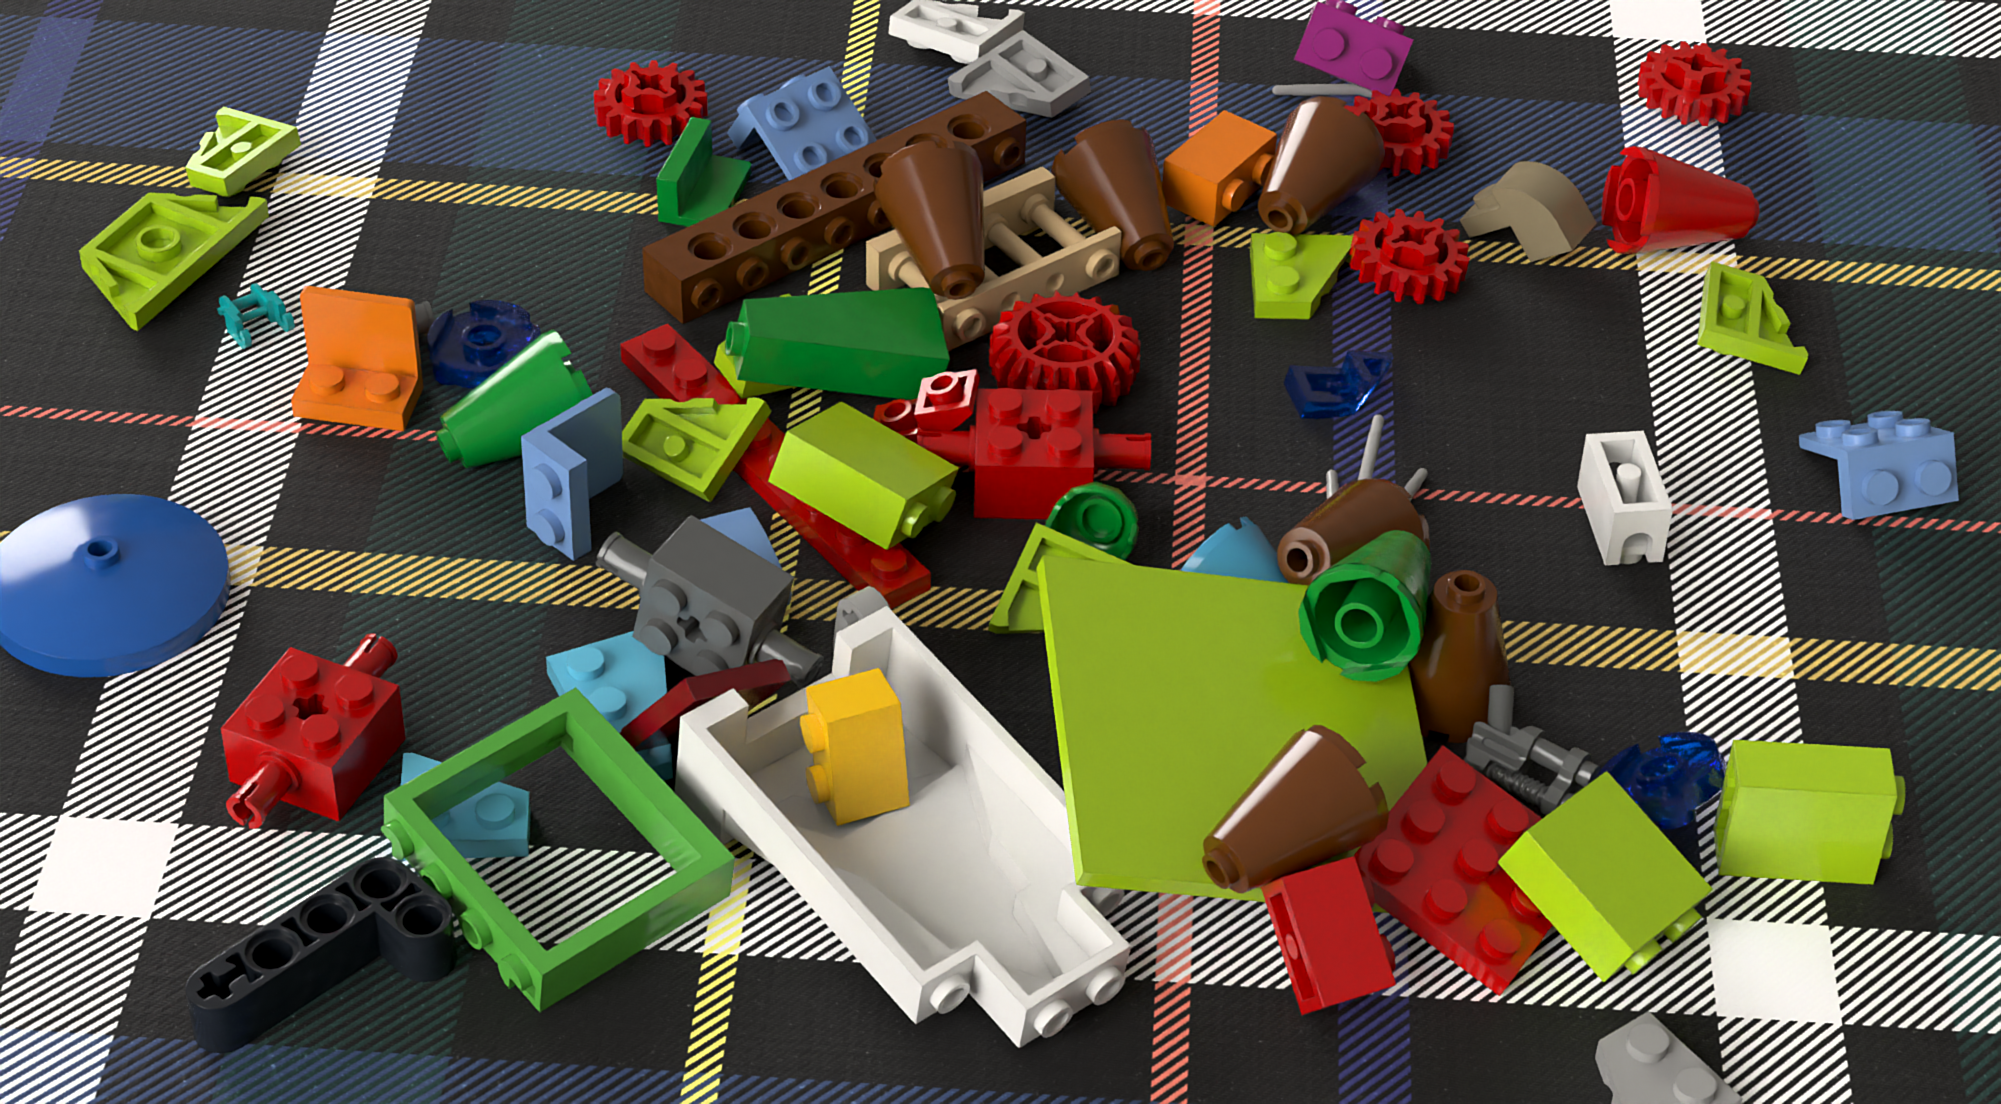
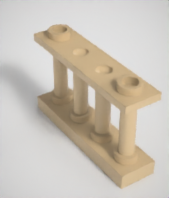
M1043 166L983 191L984 250L996 246L1019 265L1020 268L998 277L985 265L983 282L976 288L974 293L963 299L952 300L934 294L947 350L950 351L992 332L993 326L997 325L1000 321L1001 312L1012 311L1015 301L1030 303L1034 294H1039L1044 298L1052 297L1055 290L1061 296H1072L1077 291L1081 292L1119 275L1122 231L1113 226L1091 237H1084L1054 211L1055 176ZM1039 226L1064 249L1042 257L1017 235ZM895 229L866 241V285L873 291L896 289L905 284L910 288H930Z

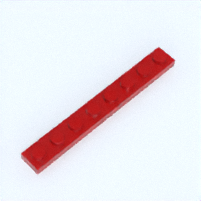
M668 323L620 344L621 361L660 399L686 402L692 398H714L718 404H747V398L741 399L727 379ZM767 418L733 470L858 591L868 586L875 588L885 598L890 609H893L931 590V572L900 543L886 550L768 482L785 434Z

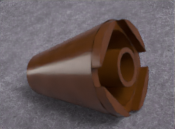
M1323 96L1304 100L1292 111L1286 120L1258 202L1259 214L1267 226L1276 232L1297 235L1375 179L1384 161L1385 149L1380 132L1366 114L1362 112L1358 117L1344 108L1347 104L1346 101L1335 97Z
M1119 119L1101 122L1081 131L1074 136L1077 142L1074 148L1066 155L1061 149L1055 156L1051 173L1055 176L1057 190L1096 234L1113 226L1122 231L1120 260L1126 267L1132 270L1150 271L1160 267L1172 252L1174 240L1155 147L1148 130L1143 126L1142 130L1134 128L1131 121Z
M936 140L922 141L905 147L887 158L880 166L882 176L878 181L874 178L873 188L878 203L931 291L938 296L948 299H963L974 293L985 277L982 164L976 150L964 142L953 140L955 148H938Z
M1360 479L1340 488L1283 536L1277 550L1278 566L1282 575L1289 583L1310 585L1323 571L1389 531L1401 530L1412 533L1421 539L1430 551L1429 526L1424 514L1418 515L1414 506L1409 501V498L1413 497L1405 488L1386 479Z
M1453 571L1441 576L1435 583L1427 600L1423 641L1416 656L1408 663L1422 736L1428 738L1429 730L1449 734L1448 742H1467L1469 738H1472L1473 726L1476 722L1488 723L1489 687L1491 685L1511 686L1497 590L1489 579L1474 571Z
M1313 725L1306 731L1302 729L1296 732L1204 839L1203 849L1205 855L1202 858V863L1207 875L1222 889L1230 888L1237 893H1245L1374 841L1377 836L1387 829L1389 811L1385 794L1379 782H1376L1369 788L1357 770L1367 762L1340 734L1323 725Z

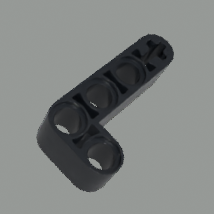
M378 857L362 862L202 965L189 976L185 989L194 1039L201 1048L208 1052L221 1054L240 1049L379 956L385 958L399 972L413 981L431 982L447 976L454 969L457 962L453 916L450 904L404 863L394 858Z

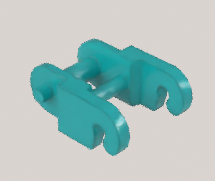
M257 283L250 286L251 294L230 301L225 295L219 297L220 307L217 308L218 314L220 316L224 315L227 332L243 349L252 346L251 335L248 329L244 330V322L265 315L271 323L277 322L285 332L295 328L293 316L290 312L286 313L284 302L274 291L267 292ZM255 304L258 307L244 314L240 312V310Z

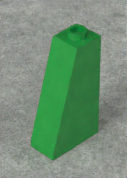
M925 287L744 299L738 321H731L729 323L725 338V352L727 356H733L737 380L905 400L918 398L922 379L946 372L950 360L935 295L930 288Z

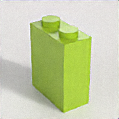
M841 401L786 432L768 482L888 550L907 537H916L924 526L934 520L940 522L947 515L956 497V491L951 489L959 468Z
M1733 739L1713 826L1718 875L1873 885L1880 859H1889L1893 844L1892 815H1901L1905 803L1903 776L1894 775L1890 749Z
M1607 771L1529 828L1498 861V864L1603 982L1624 966L1632 975L1637 973L1663 950L1656 941L1661 936L1665 935L1672 943L1683 936L1702 918L1694 908L1713 891V888Z

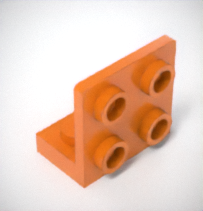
M304 286L300 293V303L308 365L291 398L293 417L404 431L424 388L414 301L407 298Z

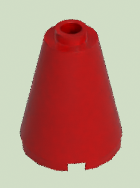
M1631 146L1624 148L1619 153L1627 155L1622 165H1612L1607 174L1603 191L1601 216L1603 225L1612 226L1615 240H1606L1609 247L1616 253L1631 255L1742 239L1750 229L1754 228L1758 221L1759 203L1748 186L1645 147Z

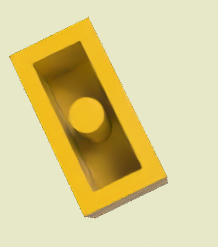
M880 668L806 687L808 714L800 717V726L806 747L810 753H813L814 765L806 767V780L814 803L816 805L824 803L837 826L910 806L901 702Z

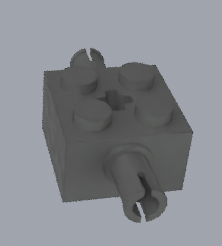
M692 515L682 523L653 555L625 539L618 532L611 534L604 542L597 555L596 566L609 571L639 590L641 600L632 637L643 643L653 653L664 655V657L695 676L772 659H783L791 678L790 682L797 685V688L800 690L809 686L818 675L824 657L819 653L812 652L780 632L794 581V576Z

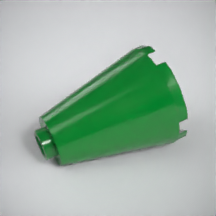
M551 329L541 334L440 416L443 428L436 431L435 435L450 463L460 459L463 466L467 469L522 455L521 436L593 395L581 369L576 371L569 360L562 361L561 358L571 354V352L555 330Z
M1393 530L1386 532L1326 569L1311 582L1298 611L1300 632L1312 655L1321 663L1326 658L1335 666L1343 669L1340 675L1351 680L1377 682L1398 675L1413 660L1421 647L1424 637L1431 570V556L1427 546L1421 539L1406 531Z

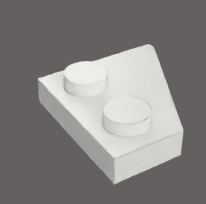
M912 0L890 16L889 34L907 40V43L913 47L921 49L931 48L951 55L952 59L957 62L970 64L1023 30L1025 12L1009 9L1008 16L1002 20L977 17V5L945 4L932 0Z

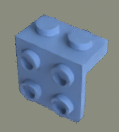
M830 66L807 77L804 74L796 76L786 82L780 89L764 96L761 93L749 98L738 107L737 112L739 116L727 132L738 150L762 139L789 181L877 141Z
M605 388L582 400L577 405L521 436L527 527L534 531L543 543L549 546L553 545L573 561L591 551L589 499L618 482L623 475L620 395L610 388Z
M1880 411L1868 414L1867 423L1851 425L1848 420L1823 421L1815 424L1816 432L1799 435L1800 448L1838 460L1843 517L1855 520L1959 501L1954 433L1932 427L1929 419H1903V413L1900 411Z

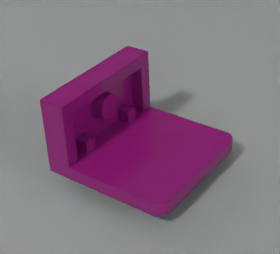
M1326 0L1325 4L1317 1L1308 16L1310 20L1294 61L1371 92L1378 90L1386 96H1391V92L1396 85L1414 40L1403 35L1406 27L1380 16L1373 19L1372 23L1356 17L1358 8L1342 0Z

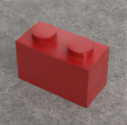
M1355 856L1284 876L1261 887L1301 1015L1396 985L1393 976L1396 968L1394 951L1387 937L1379 933L1372 911L1375 904L1374 890L1367 874L1363 870H1359Z

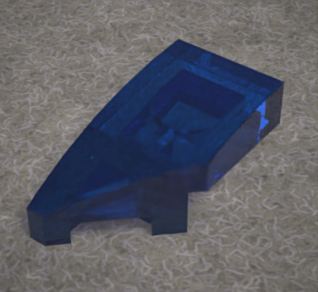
M1348 350L1341 368L1290 365L1283 383L1300 418L1320 419L1350 416L1359 410L1389 371L1394 357L1391 352Z

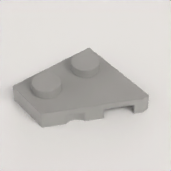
M1021 30L948 77L949 91L954 97L969 99L984 91H988L1013 110L1051 118L1091 92L1089 76L1024 30Z
M1649 1011L1598 1041L1595 1060L1604 1084L1613 1093L1611 1104H1742L1743 1098Z

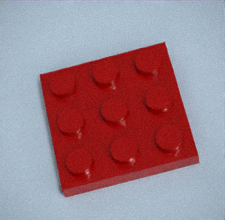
M1442 745L1389 811L1387 829L1377 836L1374 841L1361 846L1354 854L1359 870H1363L1371 881L1375 903L1498 996H1501L1553 926L1498 864V861L1515 842L1542 818Z

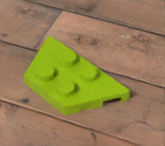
M147 193L79 250L82 268L132 329L139 331L269 217L267 200L261 197H250L246 207L218 206L217 195L183 197L170 193Z

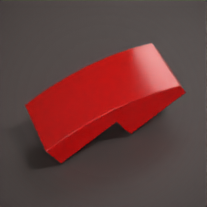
M973 369L956 373L942 372L933 377L923 378L918 398L911 400L897 399L887 404L877 405L873 419L916 444L917 428L952 431L973 414L980 380L978 371Z

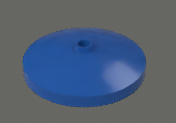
M135 494L99 495L67 502L46 510L24 522L0 543V645L13 657L27 665L49 673L73 677L116 676L147 669L163 663L198 642L211 630L223 613L231 588V575L224 543L213 526L199 514L185 506L157 497Z

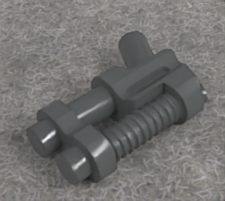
M1491 685L1489 687L1488 723L1476 722L1474 724L1472 738H1469L1467 741V755L1464 757V761L1497 786L1504 789V791L1509 792L1510 795L1514 794L1515 797L1526 800V803L1537 806L1540 809V813L1547 816L1575 794L1573 793L1579 784L1586 787L1598 778L1600 766L1591 762L1590 753L1578 747L1568 751L1546 740L1545 731L1531 725L1520 730L1512 727L1514 687ZM1533 762L1558 773L1550 786H1546L1544 783L1541 784L1540 781H1535L1534 778H1529L1527 772Z

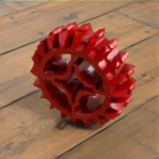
M1055 290L1052 297L1044 298L1039 294H1034L1030 303L1015 301L1012 311L1001 312L1000 321L997 325L993 326V334L990 336L989 366L992 368V375L997 380L998 389H1069L1074 391H1092L1093 414H1096L1100 404L1115 406L1118 396L1129 395L1130 386L1136 381V375L1140 370L1141 343L1138 340V331L1132 327L1131 317L1120 315L1118 305L1103 306L1100 296L1088 300L1081 298L1079 291L1073 296H1061Z

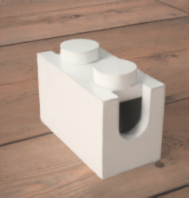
M1644 431L1586 434L1577 488L1604 564H1633L1638 562L1643 555H1646L1648 563L1663 562L1673 507ZM1611 462L1622 464L1617 469L1616 480L1609 466Z

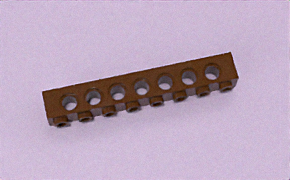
M984 91L643 247L644 291L678 321L685 324L892 226L876 199L873 182L874 178L878 181L882 176L880 166L883 162L899 150L929 140H936L938 148H955L953 140L964 142L976 150L982 164L983 182L1025 163L1027 120L991 93Z

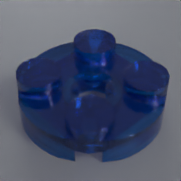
M480 300L469 303V312L460 313L453 317L452 308L442 313L431 325L427 338L429 358L433 366L435 380L444 385H457L475 389L541 335L539 325L535 326L530 322V313L524 308L505 301ZM486 342L494 343L493 345L484 346Z
M1676 732L1658 736L1661 747L1651 749L1643 754L1637 743L1610 759L1601 769L1598 777L1607 771L1652 822L1658 821L1660 827L1664 829L1682 827L1695 819V808L1711 799L1722 790L1727 765L1723 755L1718 750L1716 741L1706 734Z

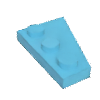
M634 631L546 657L547 674L558 695L561 696L576 687L618 733L621 732L624 726L667 693L664 655L653 653L643 643L633 638ZM671 744L637 752L663 781L673 778Z

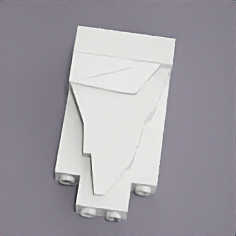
M888 606L836 633L832 673L809 686L880 668L901 702L910 806L837 826L825 804L816 805L814 803L806 780V767L814 765L813 753H810L806 747L800 726V717L808 714L806 687L748 718L749 705L734 688L680 717L675 794L723 845L736 839L773 864L915 1025L937 1011L944 1014L953 1010L969 993L1015 1045L1020 1048L1040 1035L1045 1038L1053 1036L1070 1021L1073 1014L1091 1003L1095 1005L1106 1003L1122 988L1125 982L1124 974L1131 945L1105 919V916L1110 914L1120 904L1124 897V890L1076 885L1064 791Z

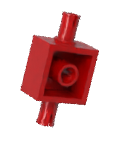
M978 389L975 425H970V431L923 430L922 428H917V444L955 466H969V472H975L974 518L1048 519L1055 504L1071 488L1093 482L1094 474L1098 473V468L1144 469V471H1150L1151 433L1099 434V429L1093 428L1092 391H1074L1069 389Z
M366 634L360 641V645L343 665L290 647L221 727L229 780L241 786L226 801L228 813L235 821L244 826L254 813L253 818L248 822L249 828H259L264 823L266 816L280 800L336 821H340L406 739L400 687L397 684L380 679L398 658L396 648L389 640L381 636L371 649L370 647L377 640L376 634Z

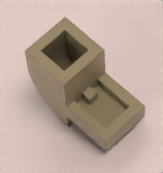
M1530 161L1515 163L1497 183L1479 191L1473 197L1475 204L1460 219L1469 238L1511 226L1530 262L1573 251L1597 224L1579 190L1565 175L1548 165Z

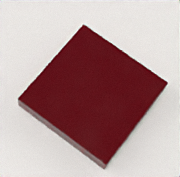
M772 659L685 678L624 726L619 734L636 752L679 742L680 717L733 688L749 705V712L790 681V675L783 659Z

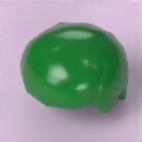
M1099 482L1071 488L1055 504L1045 523V526L1124 561L1134 548L1140 532L1138 526L1139 516L1135 505L1120 489Z

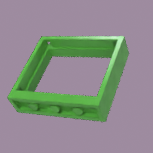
M576 687L384 795V825L381 826L380 830L392 843V855L398 860L405 858L419 874V877L447 900L452 908V913L458 919L464 937L470 945L477 950L484 948L498 964L500 975L507 987L510 989L516 985L539 1012L547 1009L731 894L735 857ZM561 746L677 873L546 951L431 820Z

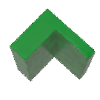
M690 118L656 178L658 221L689 227L733 207L752 173L751 163L749 161L713 155L711 120Z

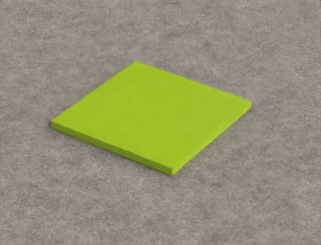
M1049 555L1042 556L1036 569L1076 885L1265 902L1261 890L1262 886L1245 893H1237L1230 888L1222 889L1217 886L1207 875L1203 867L1202 858L1205 855L1203 842L1296 732L1302 729L1306 731L1313 725H1323L1340 734L1367 762L1357 770L1369 788L1376 782H1379L1385 794L1388 811L1391 810L1427 765L1408 665L1398 675L1373 682L1351 680L1340 675L1343 669L1335 666L1326 658L1321 663L1312 655L1300 632L1298 611L1309 585ZM1360 847L1298 872L1352 857ZM1376 903L1372 908L1373 912L1388 913Z

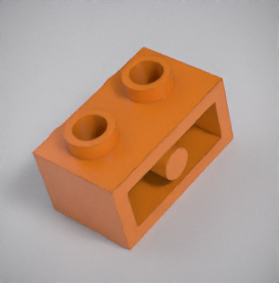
M1226 110L1222 111L1164 159L1162 186L1166 205L1213 227L1216 226L1232 211L1239 210L1249 196L1261 186H1264L1276 151L1277 133Z

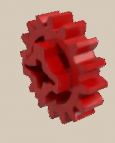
M1681 41L1679 49H1673L1671 46L1664 44L1661 45L1660 54L1650 51L1647 53L1646 62H1641L1637 85H1639L1638 96L1647 98L1646 107L1648 109L1662 108L1661 117L1664 119L1677 115V119L1683 125L1695 122L1698 119L1702 126H1708L1709 119L1715 118L1724 124L1728 122L1729 114L1740 116L1743 105L1748 104L1752 82H1749L1751 72L1747 69H1741L1743 60L1740 58L1726 59L1727 50L1723 48L1716 52H1711V48L1708 47L1707 43L1694 45L1691 48L1686 41Z
M651 60L646 68H641L636 62L630 63V68L625 72L614 68L611 70L612 79L601 78L598 81L599 90L594 91V109L598 127H606L607 136L610 138L623 134L624 144L627 145L638 139L643 140L645 147H651L654 140L661 139L666 145H672V138L676 135L681 136L691 117L703 119L704 116H708L705 82L703 80H695L693 70L679 73L677 63H671L664 68H659L657 60Z
M1393 89L1391 96H1386L1378 90H1373L1370 100L1356 96L1354 97V106H1344L1345 109L1358 117L1363 112L1373 121L1382 136L1385 149L1384 161L1379 171L1383 167L1391 168L1393 176H1399L1401 169L1410 170L1413 174L1418 175L1421 172V165L1435 169L1438 167L1439 158H1448L1454 130V123L1449 122L1450 113L1448 110L1437 111L1438 101L1433 99L1423 102L1419 99L1420 93L1418 92L1410 94L1409 97H1403L1399 89Z
M1395 209L1394 217L1389 218L1379 211L1375 213L1374 222L1363 219L1360 222L1359 231H1354L1349 253L1352 255L1350 268L1360 270L1358 277L1360 283H1376L1374 293L1380 295L1387 290L1394 292V299L1397 302H1401L1405 295L1413 296L1417 304L1424 303L1425 295H1430L1437 301H1442L1446 291L1458 292L1460 282L1465 280L1470 260L1467 257L1469 245L1468 243L1458 242L1460 232L1457 229L1443 230L1444 220L1441 218L1428 222L1424 220L1425 216L1422 211H1417L1414 218L1406 217L1402 209Z

